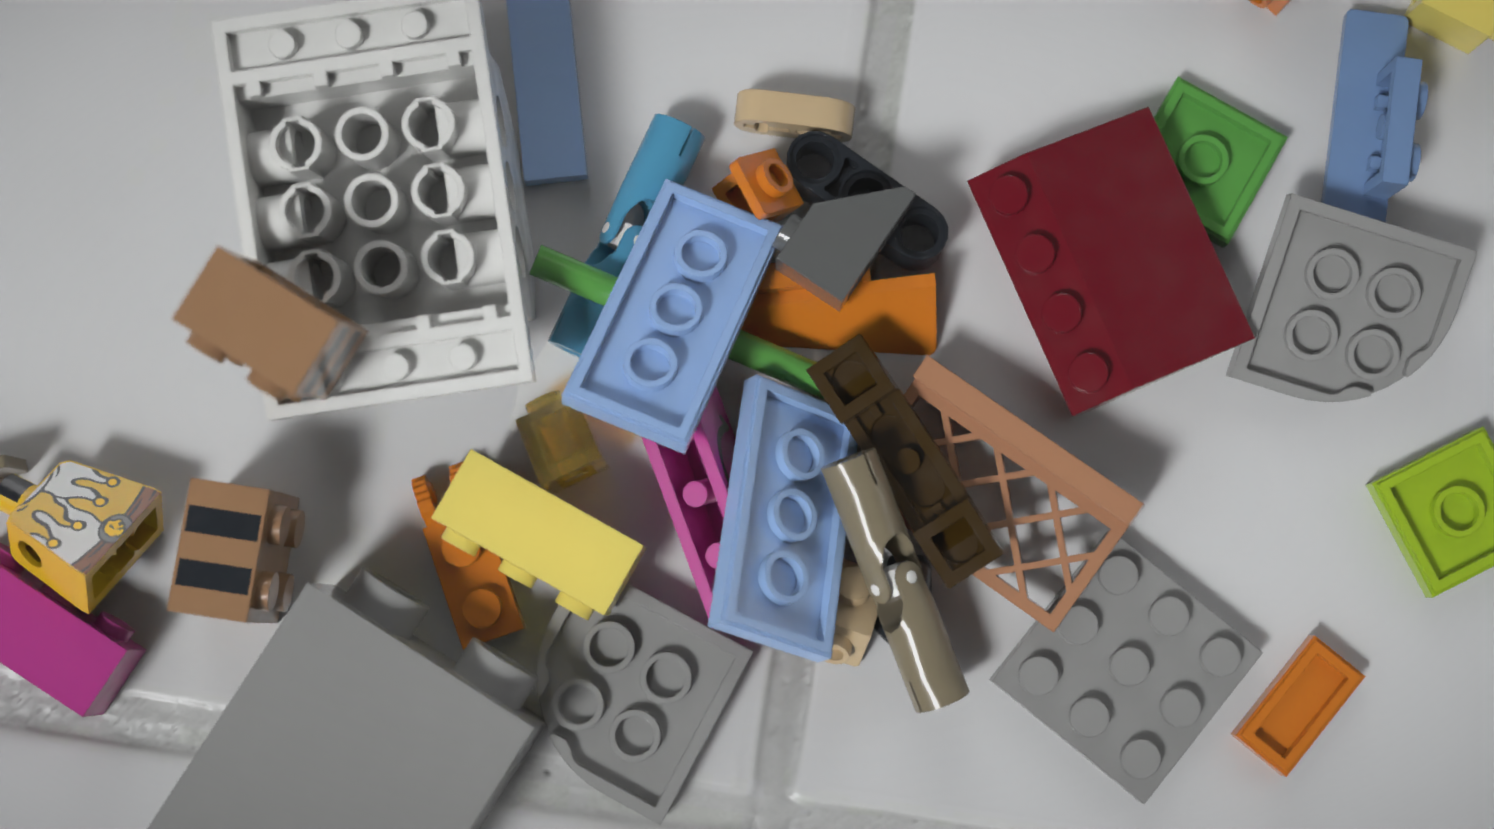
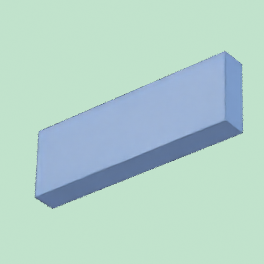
M506 0L524 182L527 186L586 180L588 179L570 0Z

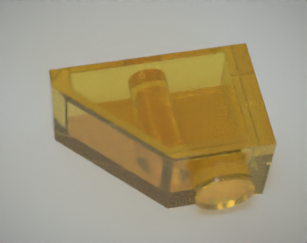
M559 390L544 394L527 403L525 408L528 414L515 420L535 474L541 486L554 495L610 469L585 413L563 405L562 395Z

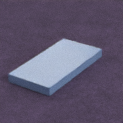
M665 179L562 393V404L685 454L777 250L772 245L783 225L768 219L759 220L751 212Z
M757 374L744 380L708 627L815 662H822L832 658L846 532L821 468L836 460L857 453L858 444L847 427L839 422L827 402Z

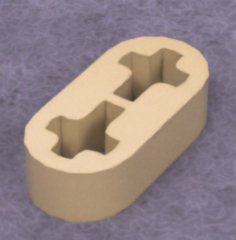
M746 89L739 91L737 94L734 125L750 133L795 139L809 131H822L840 142H847L852 139L856 108L847 101L835 98L772 90Z

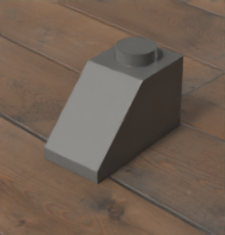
M903 186L814 203L803 219L793 213L778 233L772 245L780 251L776 257L775 269L840 312L911 208L916 193Z

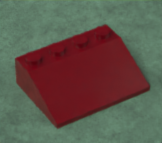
M1149 106L1027 152L967 180L1072 416L1078 417L1255 339Z

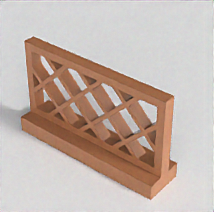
M927 355L913 374L915 379L904 393L905 397L913 408L919 399L922 398L941 411L945 438L936 439L935 442L939 447L947 446L950 465L965 488L1000 482L1006 520L987 524L991 530L1008 527L1014 565L988 569L984 566L972 575L1054 633L1145 504ZM951 419L972 433L954 436ZM982 439L994 449L998 475L962 481L956 444ZM1003 455L1025 470L1007 473ZM1035 476L1047 484L1052 512L1015 518L1008 481ZM1057 492L1078 507L1060 510ZM900 510L906 528L915 533ZM1088 513L1110 528L1095 552L1068 556L1062 517ZM1053 519L1060 557L1023 563L1016 525ZM1088 560L1073 581L1070 563ZM1061 564L1066 593L1051 613L1029 598L1024 570ZM1016 572L1019 590L998 575Z

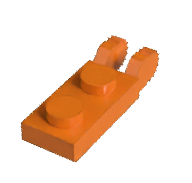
M463 462L449 466L450 483ZM426 475L412 479L411 484L414 496L417 500L420 514L427 526L422 529L462 649L465 650L472 637L486 643L526 629L510 578L497 570L503 558L482 546L476 556H472L443 540L441 536L446 526L431 518L438 506V498L433 484Z

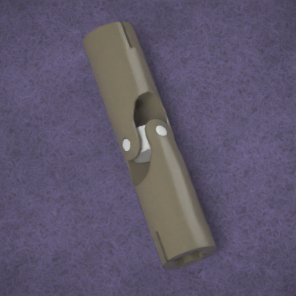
M869 448L851 454L822 467L821 471L868 591L876 604L879 620L915 712L933 711L962 699L970 692L933 595L926 585L921 565L876 448ZM884 548L894 556L895 564L887 567L883 566Z

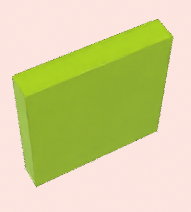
M1484 426L1476 428L1366 484L1371 497L1426 598H1433L1494 567V444Z

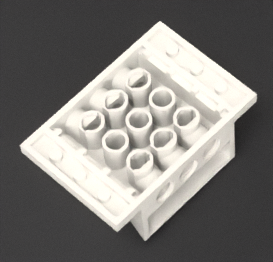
M347 0L210 21L243 255L259 261L369 331L326 400L304 397L300 403H297L285 397L283 401H280L262 391L266 420L276 421L537 382L528 321H535L536 318L535 277L529 275L534 257L517 139L500 69L489 53L482 0Z

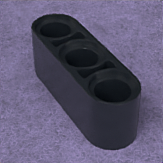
M809 131L799 135L791 143L787 151L786 166L792 174L793 183L801 198L810 205L849 197L854 191L859 189H869L877 192L903 187L898 181L833 136L822 131ZM819 154L829 161L832 169L822 178L810 179L798 170L797 162L805 155ZM915 195L911 208L880 253L896 265L909 271H921L931 267L939 259L948 240V224L945 217L937 208L918 195ZM912 224L922 225L932 233L934 245L923 252L913 251L903 243L901 231L906 226Z

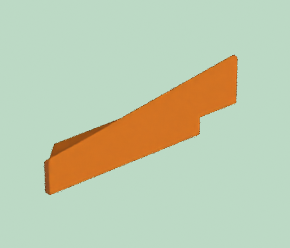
M770 263L741 328L743 331L781 347L836 350L858 334H861L874 352L929 356L937 348L935 273L870 281L869 268L839 312L776 270V263Z

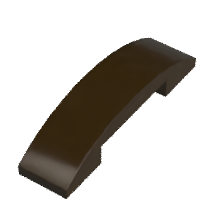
M858 334L806 369L839 422L847 427L860 449L863 451L869 448H876L899 509L914 530L913 536L948 590L1005 554L945 455L861 334Z

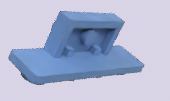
M1350 9L1343 17L1321 202L1386 222L1388 199L1408 186V183L1415 179L1419 169L1421 147L1419 144L1413 143L1416 120L1421 119L1426 108L1428 84L1427 82L1420 81L1423 60L1405 57L1409 26L1407 17Z

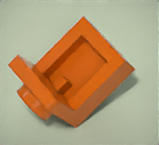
M775 148L737 158L729 165L732 173L711 188L718 200L751 212L759 220L768 219L776 223L804 204L793 183L790 170L782 162Z

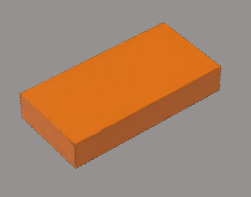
M1308 635L1231 732V735L1278 774L1287 777L1366 676L1318 637Z

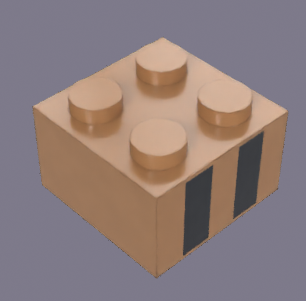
M221 246L216 247L172 317V320L191 331L186 339V343L219 363L223 364L225 360H228L238 366L243 367L245 365L249 367L251 371L247 375L246 380L250 384L277 400L283 401L287 397L297 403H300L304 397L326 400L369 332L259 261Z
M190 478L167 611L244 623H278L280 611L287 612L294 591V576L287 573L291 548L299 547L304 533L305 512L298 510L300 498L270 489Z

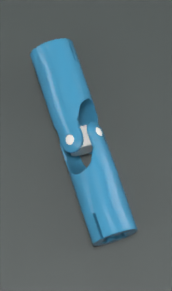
M664 114L654 115L603 224L599 236L600 241L597 247L590 253L585 262L586 264L619 277L643 227L624 222L626 214L631 208L639 204L644 212L645 223L665 179L684 186L705 141V136L701 132L673 117ZM570 292L549 336L548 342L580 358L604 306Z

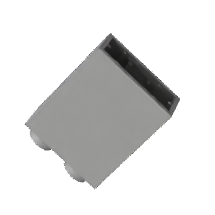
M363 567L347 592L337 585L307 582L147 829H480L546 725L542 717L523 706L539 678L509 656L472 637L457 662L417 638L413 634L430 608L403 588L368 568Z

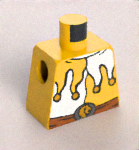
M72 460L60 462L39 485L16 474L8 475L0 483V511L9 515L6 524L11 555L16 562L87 614L93 611L164 531L161 491Z

